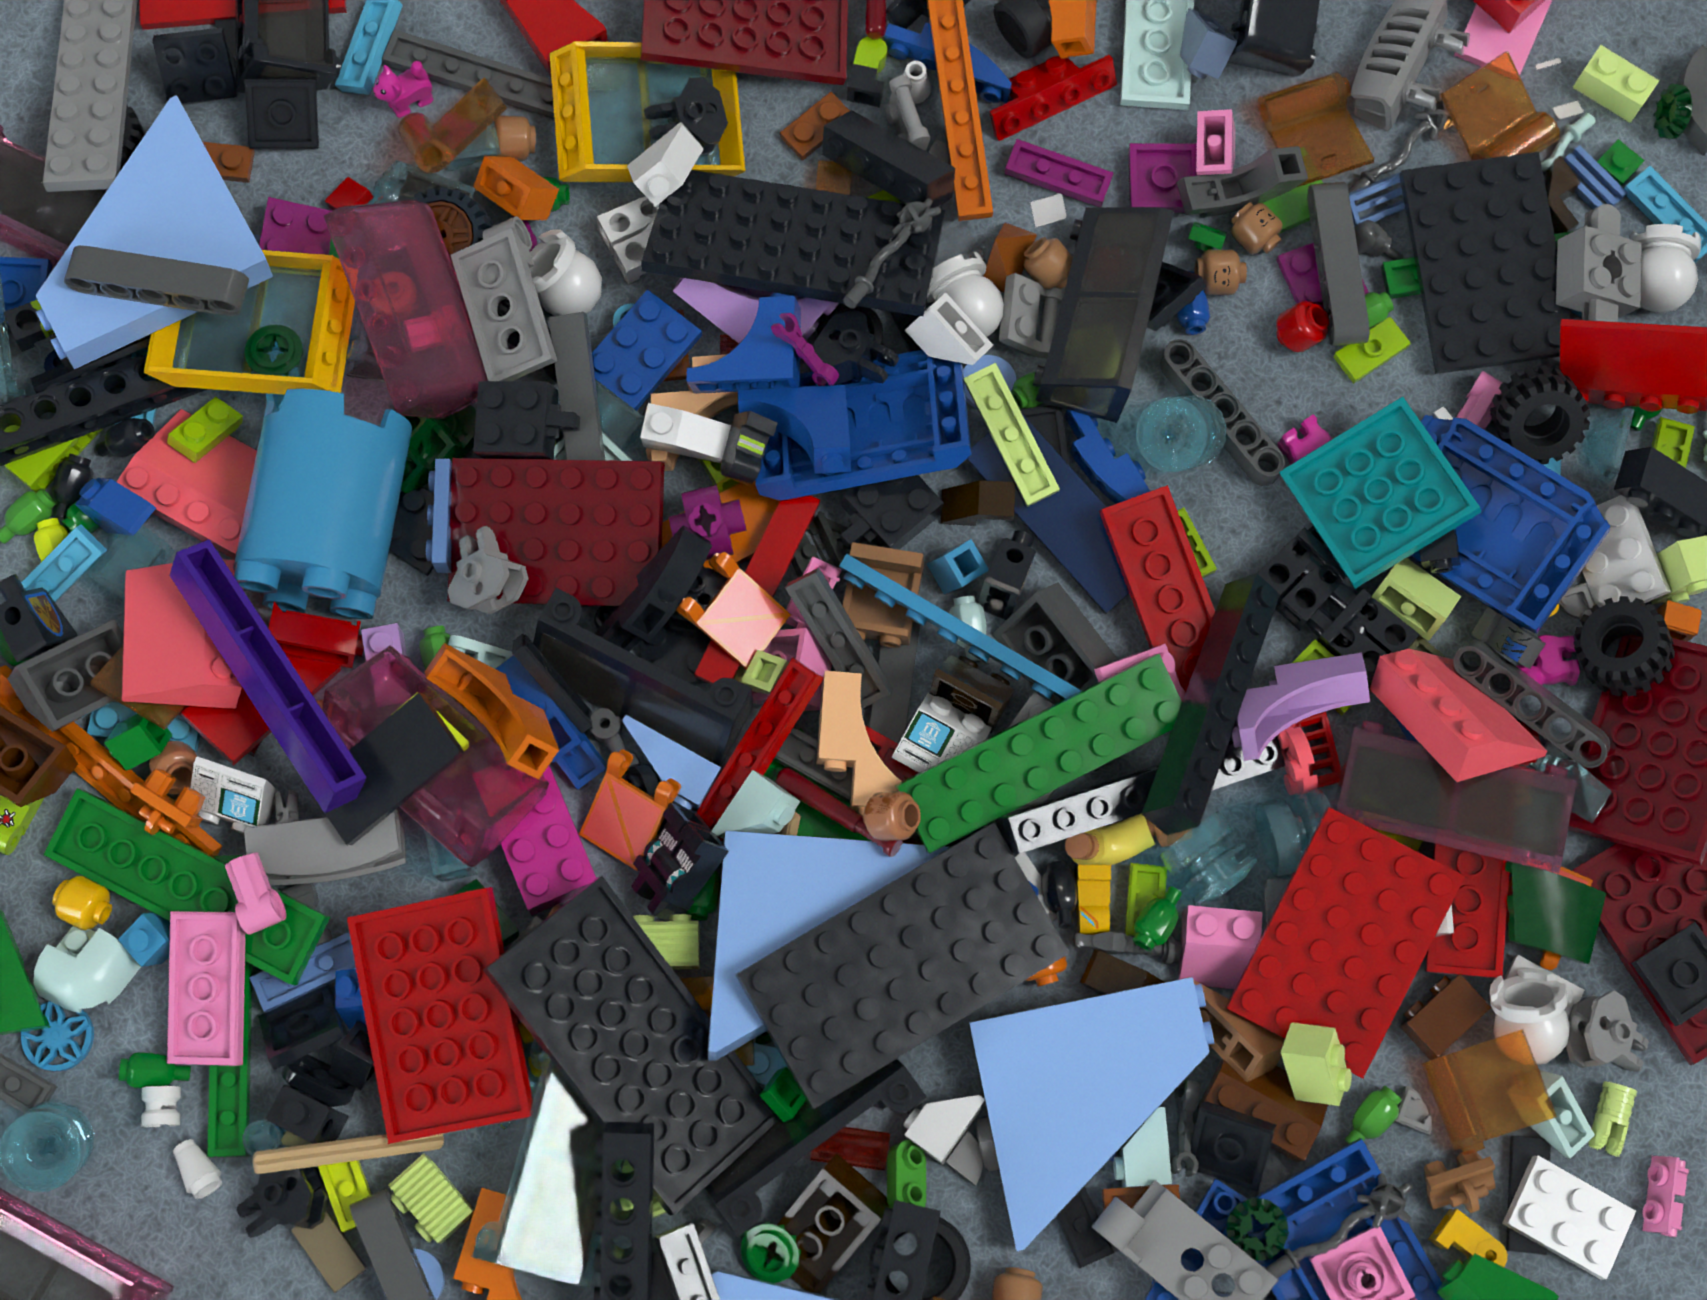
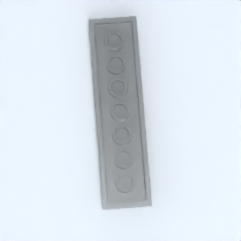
M64 0L43 176L46 192L108 189L120 172L137 0Z

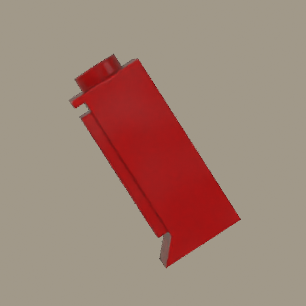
M274 601L268 629L287 657L353 668L355 656L362 657L363 639L362 635H359L361 621H357V625H351L352 622L290 610L283 612Z

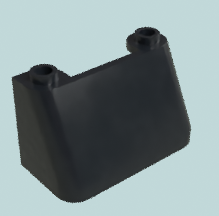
M1241 0L1239 20L1233 23L1231 31L1235 32L1234 38L1237 40V44L1227 63L1297 77L1302 75L1313 66L1316 52L1313 48L1320 0Z

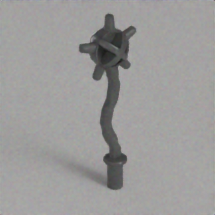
M1453 95L1449 100L1440 99V102H1436V110H1430V108L1425 107L1424 111L1415 112L1414 117L1424 119V121L1417 128L1411 130L1404 140V146L1396 159L1373 168L1369 173L1366 171L1361 172V178L1349 190V193L1377 182L1376 179L1380 174L1396 170L1398 166L1403 165L1411 154L1412 146L1421 133L1431 129L1430 140L1435 141L1439 131L1450 128L1455 132H1459L1461 127L1455 122L1456 110L1454 108L1455 103L1459 99L1458 96Z
M930 198L926 199L923 203L918 201L908 202L902 211L897 213L900 224L892 232L898 236L873 257L865 277H856L854 287L843 299L846 306L855 308L866 294L872 293L874 290L872 283L883 261L896 252L907 241L911 233H924L929 227L932 217L941 213L939 207L930 208L933 203Z
M1379 1174L1377 1176L1378 1186L1372 1190L1371 1194L1357 1196L1359 1203L1369 1205L1362 1207L1356 1212H1352L1341 1223L1340 1229L1328 1241L1299 1247L1292 1252L1289 1249H1285L1284 1255L1265 1269L1277 1279L1292 1268L1298 1270L1300 1268V1260L1307 1256L1325 1254L1332 1249H1336L1347 1238L1348 1232L1360 1220L1376 1215L1372 1223L1374 1228H1379L1384 1220H1393L1398 1217L1404 1222L1409 1223L1412 1218L1404 1210L1406 1202L1404 1195L1412 1189V1185L1406 1183L1398 1188L1393 1184H1387L1385 1175Z

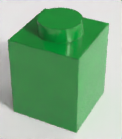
M149 707L116 724L104 744L108 747L112 757L118 760L124 769L128 771L161 754L172 737V733L154 710Z

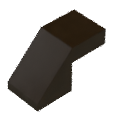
M1561 156L1553 161L1545 176V187L1554 234L1574 231L1579 224L1563 201L1573 195L1581 182Z
M979 480L942 489L941 500L944 504L940 524L976 526L977 519L1013 521L1015 482Z
M1094 949L1080 980L1081 984L1101 996L1166 983L1144 969L1097 949Z

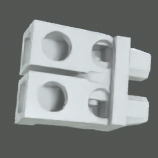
M646 196L597 216L598 231L611 255H614V260L628 285L639 280L641 275L647 273L641 271V260L659 204L655 207Z

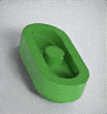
M910 1140L897 1143L888 1151L887 1201L889 1207H894L895 1200L923 1207L926 1205V1156L924 1151Z

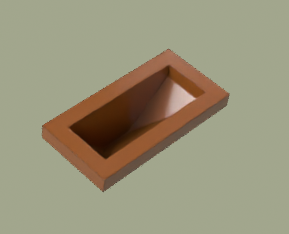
M1004 223L994 241L983 277L991 280L999 291L1004 293L1006 276L1014 273L1022 274L1026 259L1025 251L1035 242L1037 234Z

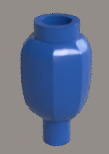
M1204 290L1196 296L1193 302L1183 307L1177 313L1179 324L1185 328L1186 334L1196 335L1206 330V324L1210 319V311Z

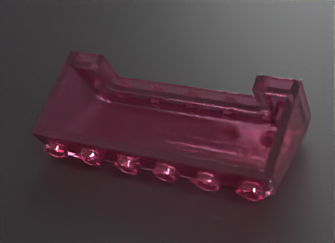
M404 200L343 206L324 215L396 412L406 416L443 419L477 402L479 381H488L460 285L431 208L424 202Z
M390 645L327 687L324 693L322 711L349 750L417 692L426 695L432 706L469 741V748L464 751V755L403 803L400 808L462 863L469 867H475L486 859L545 797L549 782L543 774L538 780L508 765L500 746L486 727L467 712L460 702L452 699L439 686L426 679L425 674L415 667L407 656L400 654Z

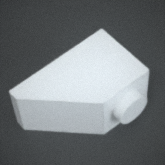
M680 122L627 165L633 183L656 207L683 185L702 153L703 147Z
M946 292L924 312L923 317L919 316L905 329L915 343L929 357L969 365L975 364L993 346L990 340Z
M975 1095L927 1103L922 1110L916 1107L903 1125L908 1129L904 1134L905 1138L912 1141L926 1154L943 1165L986 1105V1101L982 1096Z

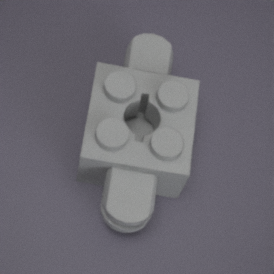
M1603 204L1585 213L1583 227L1558 239L1556 305L1582 312V320L1618 322V318L1640 308L1642 243L1620 236V212L1614 206Z

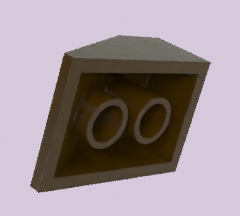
M950 655L936 669L929 694L945 698L953 707L966 714L978 716L986 725L992 727L989 732L992 734L1015 689L1009 687L1010 682L1004 677L995 673H991L989 676L978 670V664L964 656L956 658Z
M838 1154L825 1165L777 1224V1226L784 1224V1229L790 1235H796L795 1242L798 1249H801L798 1262L800 1265L790 1278L805 1291L817 1294L821 1293L882 1220L885 1207L889 1206L887 1196ZM775 1241L768 1247H765L768 1250L767 1256L770 1260L779 1255L776 1253L777 1246Z

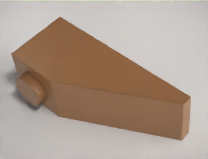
M1194 980V985L1201 984ZM1201 984L1206 1006L1200 1007L1202 1021H1210L1214 1037V1044H1210V1046L1246 1082L1272 1071L1282 1057L1281 1050L1285 1039L1227 1009L1228 998Z

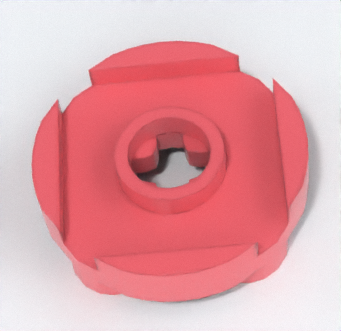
M1295 724L1278 734L1277 738L1286 765L1284 767L1287 774L1284 775V783L1289 795H1304L1317 790L1318 779L1317 774L1310 776L1309 765L1315 762L1308 740L1301 727L1294 728Z

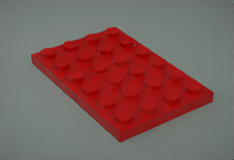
M1327 807L1226 1008L1285 1039L1291 1023L1335 1028L1339 1043L1345 1048L1344 1060L1346 1068L1363 1079L1465 876Z
M487 887L347 917L388 1144L536 1115L517 1015L483 971L484 968L505 952L493 888Z

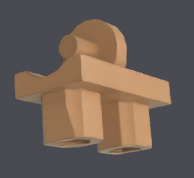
M1474 1149L1461 1152L1456 1157L1457 1168L1447 1171L1443 1162L1438 1160L1424 1166L1427 1200L1432 1210L1451 1204L1452 1207L1464 1204L1470 1213L1479 1211L1478 1199L1488 1196V1191L1496 1188L1493 1177L1494 1162L1490 1156L1482 1159Z

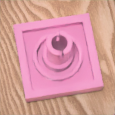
M1372 1226L1344 1240L1336 1249H1332L1325 1254L1309 1257L1330 1300H1409L1415 1297L1381 1227L1374 1228Z

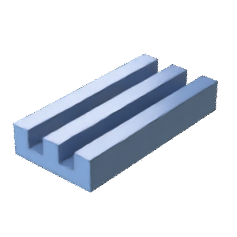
M1580 145L1564 158L1567 165L1606 204L1615 206L1627 195L1628 192ZM1582 182L1579 184L1575 193L1592 210L1603 205Z
M1401 172L1349 193L1354 227L1365 220L1375 222L1405 209V203L1402 200L1359 218L1358 215L1361 211L1402 195L1401 186L1357 205L1354 202L1400 183L1399 174Z

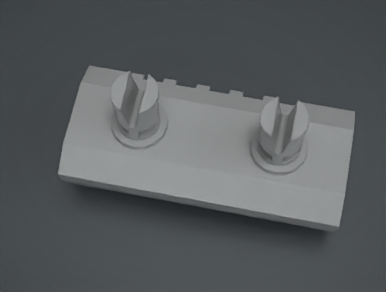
M1447 0L1394 1L1376 29L1358 67L1351 91V96L1355 98L1354 116L1388 131L1392 128L1403 105L1407 102L1430 108V110H1436V102H1440L1442 89L1419 84L1415 81L1431 49L1435 46L1463 55L1464 46L1467 47L1470 40L1469 33L1443 27L1448 18Z
M288 790L287 807L281 793L276 792L274 794L277 823L244 829L246 855L251 853L259 854L270 885L334 881L387 870L406 863L405 828L397 809L356 843L346 845L327 816L299 820L298 792Z

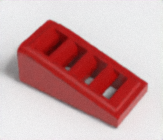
M1326 711L1297 722L1294 728L1300 726L1302 729V727L1317 724L1318 730L1304 734L1308 741L1322 739L1323 744L1310 747L1313 756L1325 752L1327 755V759L1315 761L1314 764L1309 765L1310 776L1313 775L1314 770L1329 766L1332 770V773L1317 777V789L1344 782Z

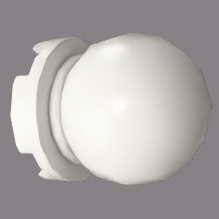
M1673 224L1646 226V232L1641 234L1635 231L1631 232L1629 239L1642 243L1641 308L1661 314L1677 310L1691 298L1698 282L1697 267L1693 260L1699 256L1701 251V237L1699 233L1694 232L1692 236L1682 233L1683 226Z
M550 230L541 234L538 238L542 242L530 252L534 266L529 268L541 307L553 316L590 312L601 297L602 277L594 261L576 250L575 242L562 230Z
M973 252L972 258L965 260L962 254L934 267L927 302H936L946 292L986 337L991 335L997 329L1003 317L1004 302L999 289L991 280L983 277L987 266L981 255Z
M1538 968L1517 969L1518 976L1503 980L1501 975L1498 976L1490 985L1489 994L1490 1004L1495 1012L1493 1033L1499 1048L1508 1057L1524 1065L1548 1063L1561 1053L1568 1042L1570 1024L1564 1010L1567 1007L1568 999L1567 985L1565 982L1561 984L1556 981L1555 973Z

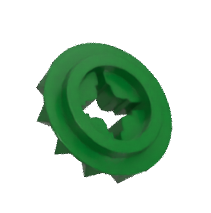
M767 1221L753 1226L746 1233L741 1244V1256L744 1265L759 1280L771 1283L785 1281L793 1275L800 1265L798 1262L801 1249H798L795 1242L796 1235H790L784 1229V1224L777 1226ZM775 1241L777 1246L776 1253L779 1255H776L767 1263L768 1250L765 1247H768Z

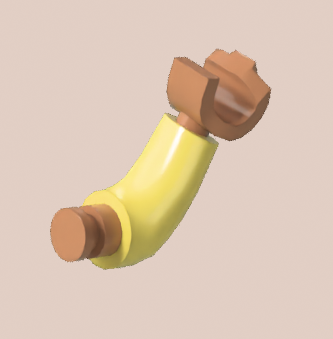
M1139 814L1069 837L1065 841V850L1078 865H1114L1156 845L1153 836L1157 837L1161 847H1168L1193 838L1192 829L1165 835L1146 817Z

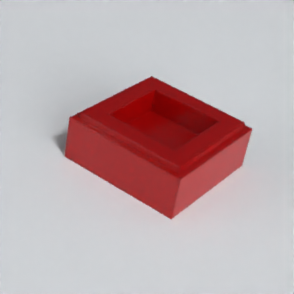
M347 177L324 201L333 211L338 212V214L351 221L374 196L369 189Z

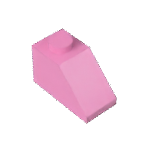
M1232 109L1197 111V175L1232 173L1235 163V125Z

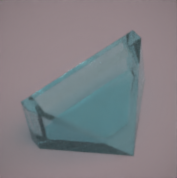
M488 120L436 139L443 173L452 172L483 161L484 156H497L501 154L494 120Z
M1626 408L1584 434L1586 437L1582 443L1578 442L1601 482L1609 483L1619 472L1634 409Z
M1550 755L1544 757L1527 784V787L1593 823L1612 793L1608 787L1579 763Z

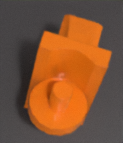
M155 768L144 783L135 782L130 790L131 793L156 808L153 810L144 805L139 811V814L147 819L144 830L151 835L156 834L160 829L171 834L175 830L176 824L168 820V817L184 827L192 825L198 828L203 818L197 814L201 810L206 797L190 787H184L175 801L167 794L176 778L165 770Z

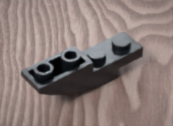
M683 525L636 576L639 585L594 634L629 652L641 639L649 643L666 624L688 593L705 563L712 547L711 542Z

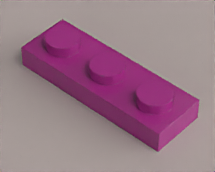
M1016 139L1004 174L1082 202L1102 207L1114 172Z

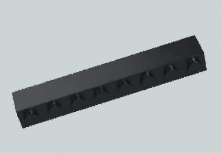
M1258 573L1232 581L1224 586L1142 811V815L1165 835L1200 826L1280 596Z

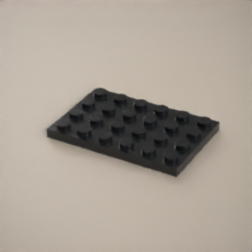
M1539 151L1402 170L1399 176L1435 374L1560 357L1561 319H1570L1569 308L1556 305L1557 245Z

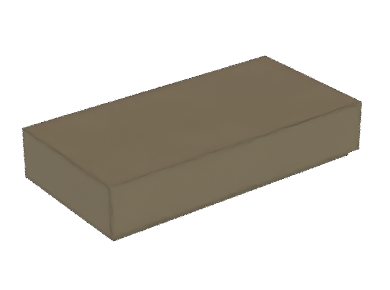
M327 1210L324 1222L312 1230L298 1226L291 1230L334 1293H337L368 1269Z

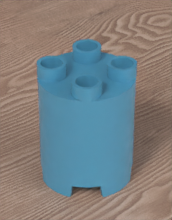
M288 389L286 390L280 411L276 408L274 401L267 400L233 566L235 570L234 577L242 589L264 593L262 605L273 609L275 601L283 612L290 610L305 613L308 597L331 600L330 611L334 614L361 620L373 618L376 600L380 597L412 433L411 423L404 416L392 409H385L381 424L377 426L344 415V394L325 390Z

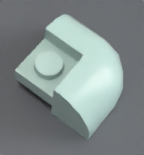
M72 926L56 948L48 944L45 946L34 969L33 983L40 997L66 1010L81 1013L82 1009L95 1007L105 1001L110 1004L120 995L141 966L118 939L100 928L96 932L91 929L80 930Z

